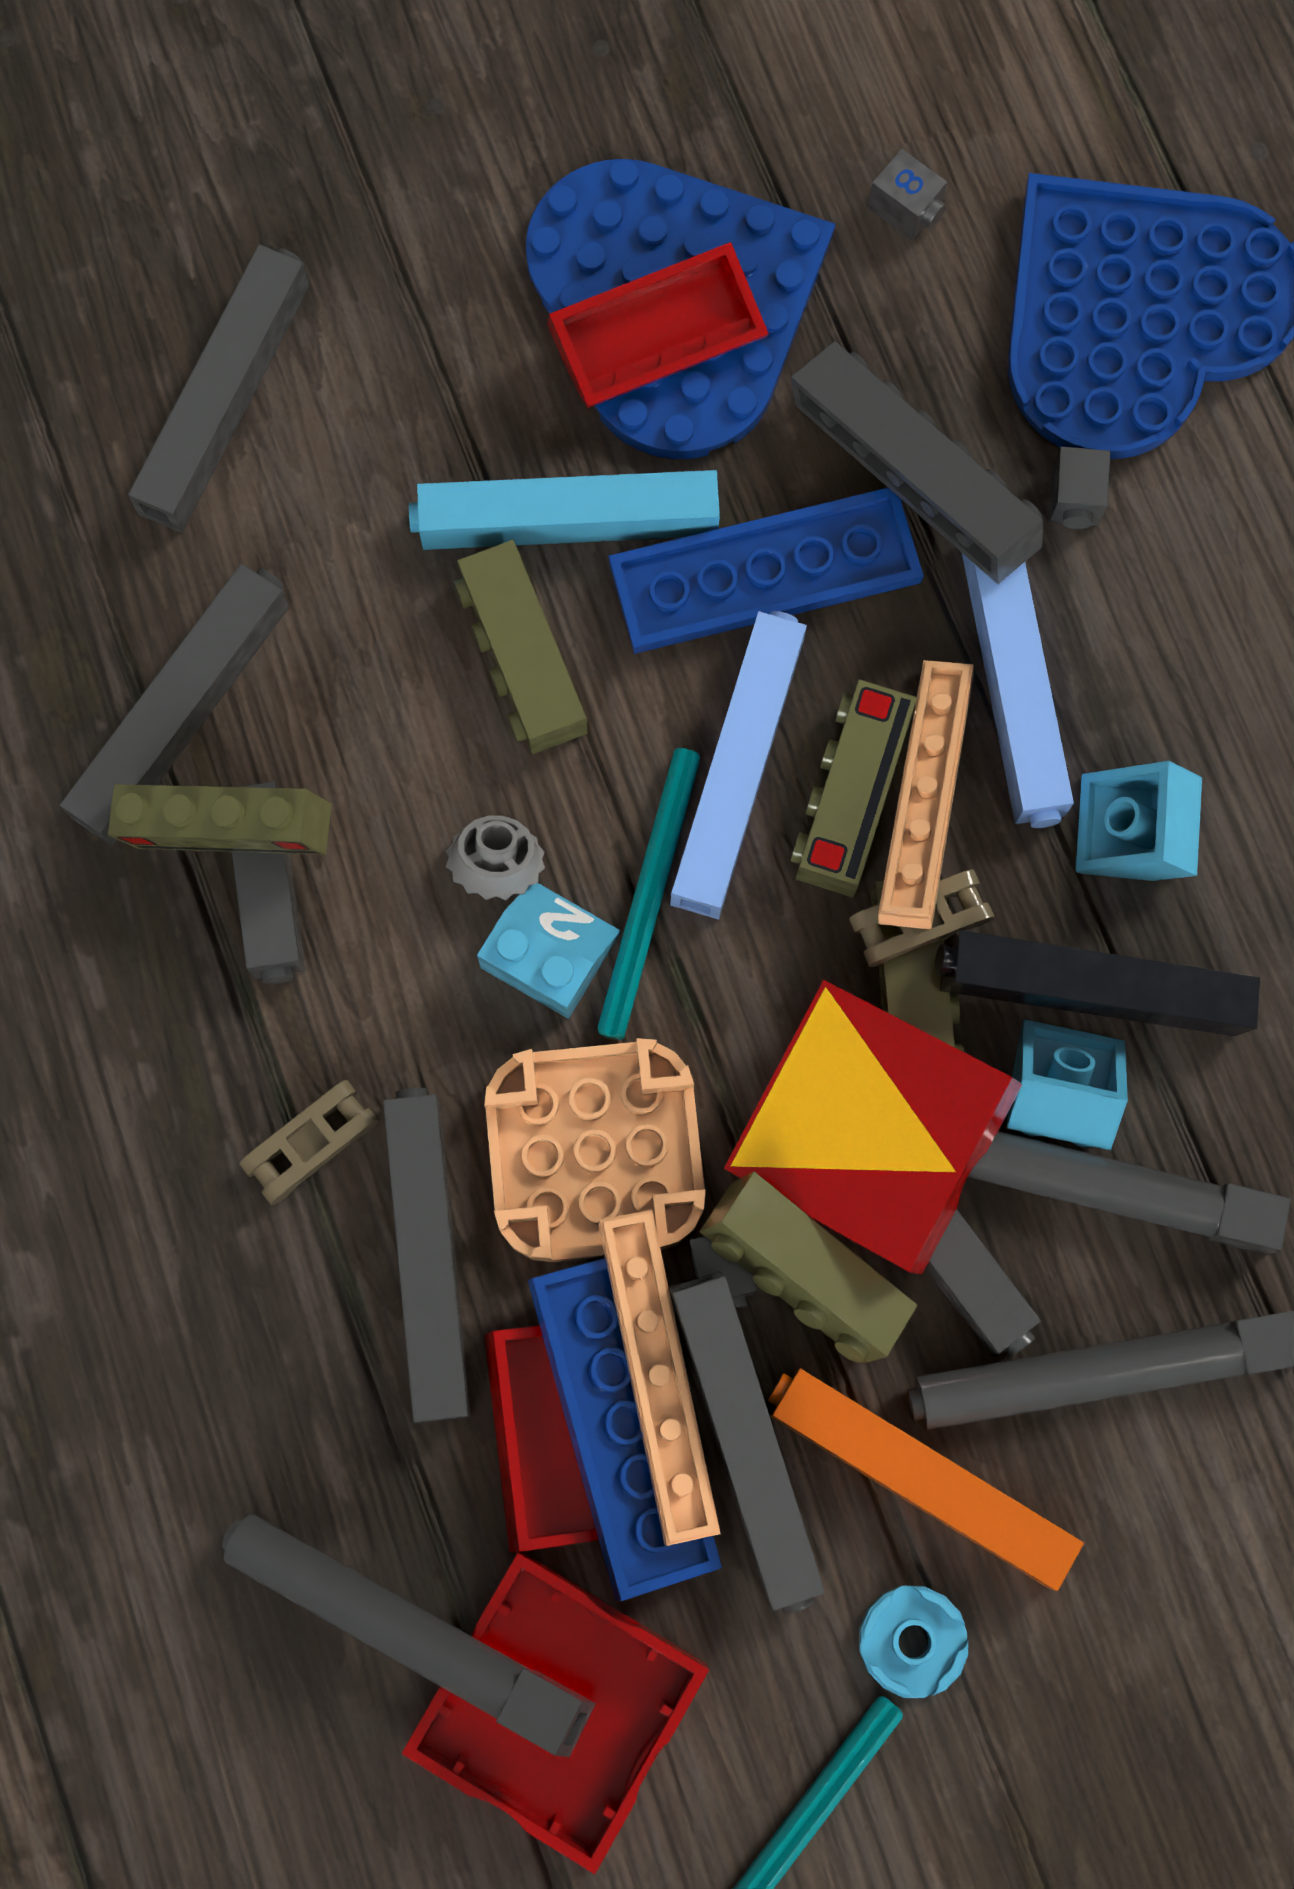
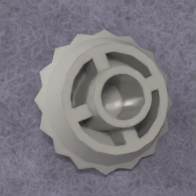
M488 815L475 819L460 833L453 836V843L446 850L449 857L446 868L452 871L453 882L463 885L467 894L478 893L485 900L493 897L507 900L513 894H525L528 886L538 883L539 873L545 869L542 860L545 852L538 845L537 837L530 834L529 830L520 822L506 816Z

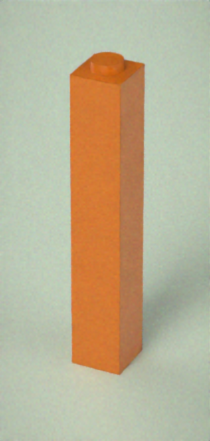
M801 1368L796 1370L792 1378L783 1373L767 1400L775 1405L770 1414L771 1418L1048 1589L1059 1590L1084 1545V1542Z

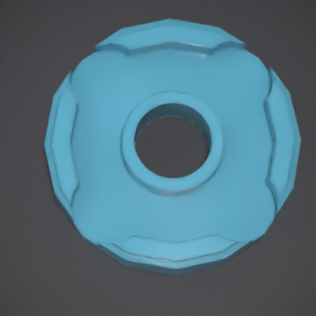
M901 1585L882 1593L867 1608L859 1627V1652L866 1670L882 1688L903 1698H925L945 1691L960 1676L968 1657L967 1630L960 1611L946 1596L925 1586ZM912 1625L921 1626L928 1636L927 1649L918 1657L905 1656L899 1648L901 1632Z

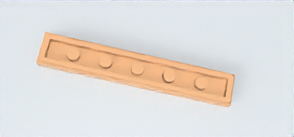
M923 660L878 911L879 924L932 930L974 676V664Z
M647 1210L599 1220L598 1225L664 1544L669 1546L720 1534L653 1211Z

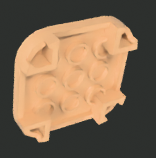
M636 1038V1042L539 1052H533L532 1049L512 1054L513 1057L497 1069L491 1082L486 1086L484 1104L487 1119L494 1213L502 1236L516 1252L531 1260L546 1262L605 1257L598 1221L647 1210L653 1211L661 1250L677 1246L693 1233L704 1211L706 1189L704 1187L694 1082L689 1066H686L673 1050L657 1043V1040Z

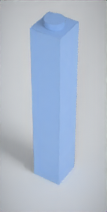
M962 553L1015 824L1030 822L1032 828L1056 825L1061 822V817L1066 816L1074 801L1026 564L1024 562L1002 582L997 584Z
M758 611L671 892V906L718 920L720 918L804 642L807 625L798 623V619L788 613L772 611L770 614Z

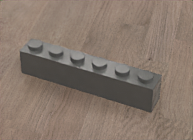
M834 341L791 376L795 406L997 584L1002 582L1042 548L1043 518L1036 506L1028 500L1024 499L1021 501L1007 489L1005 482L995 471L983 469L972 459L970 452L957 439L950 440L937 429L934 420L929 414L923 410L916 411L903 400L900 391L894 384L887 380L882 382L876 377L859 354L856 352L848 353Z

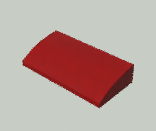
M731 242L550 313L547 322L561 358L587 409L769 335Z
M540 1326L497 1330L484 1334L509 1552H523L598 1541V1535Z

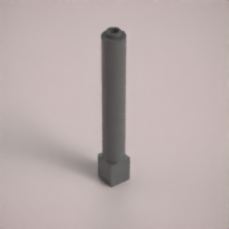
M1001 1131L997 1132L988 1151L981 1157L967 1177L1206 1236L1208 1241L1265 1255L1282 1251L1291 1198L1230 1183L1221 1186Z
M1294 1311L916 1376L915 1388L907 1389L910 1414L913 1421L922 1420L923 1426L927 1431L1294 1367Z
M255 1514L248 1515L243 1520L238 1519L230 1525L222 1541V1548L225 1550L224 1562L227 1565L497 1719V1723L551 1754L570 1757L596 1703L541 1672L527 1668Z

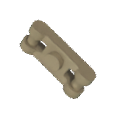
M974 869L940 880L932 930L896 926L900 935L886 940L880 927L881 924L878 921L880 904L851 916L849 920L855 934L861 933L867 947L863 953L869 967L884 964L897 956L949 937L960 930L974 929L993 920L995 916L989 903H983L977 891L980 882ZM957 896L963 911L952 915L945 899Z
M348 1080L338 1083L240 1161L239 1165L248 1177L255 1176L264 1187L261 1193L271 1206L286 1198L299 1184L355 1140L371 1131L379 1123L380 1120L370 1108L364 1109L355 1098L357 1091ZM338 1110L347 1123L337 1131H334L325 1118ZM283 1152L292 1163V1166L280 1174L271 1162Z

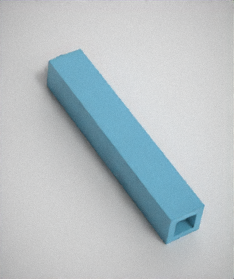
M717 470L417 484L418 502H409L411 533L419 532L423 550L494 547L513 539L516 545L683 538L719 529L720 519Z

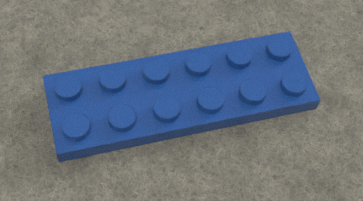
M889 488L609 555L610 570L634 654L754 625L758 611L770 614L772 611H781L795 615L920 584L924 577L901 500Z
M606 1259L596 1260L527 1280L615 1601H624L721 1569L722 1565L713 1536L669 1546L664 1544Z

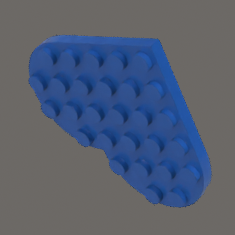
M632 159L604 160L583 166L569 173L554 184L542 197L528 226L526 237L527 267L530 280H532L537 293L542 299V305L549 313H553L729 242L732 243L769 335L595 405L603 424L616 437L629 446L657 457L693 459L708 456L709 451L723 447L731 442L737 443L754 429L767 411L834 235L835 223L656 164Z
M1029 173L1025 186L1007 365L1011 392L1022 415L1040 435L1056 446L1110 451V459L1137 456L1160 446L1184 425L1199 399L1204 381H1228L1251 375L1276 360L1293 340L1294 241L1290 243L1284 234L1273 225L1276 219L1258 207L1238 199L1210 194Z

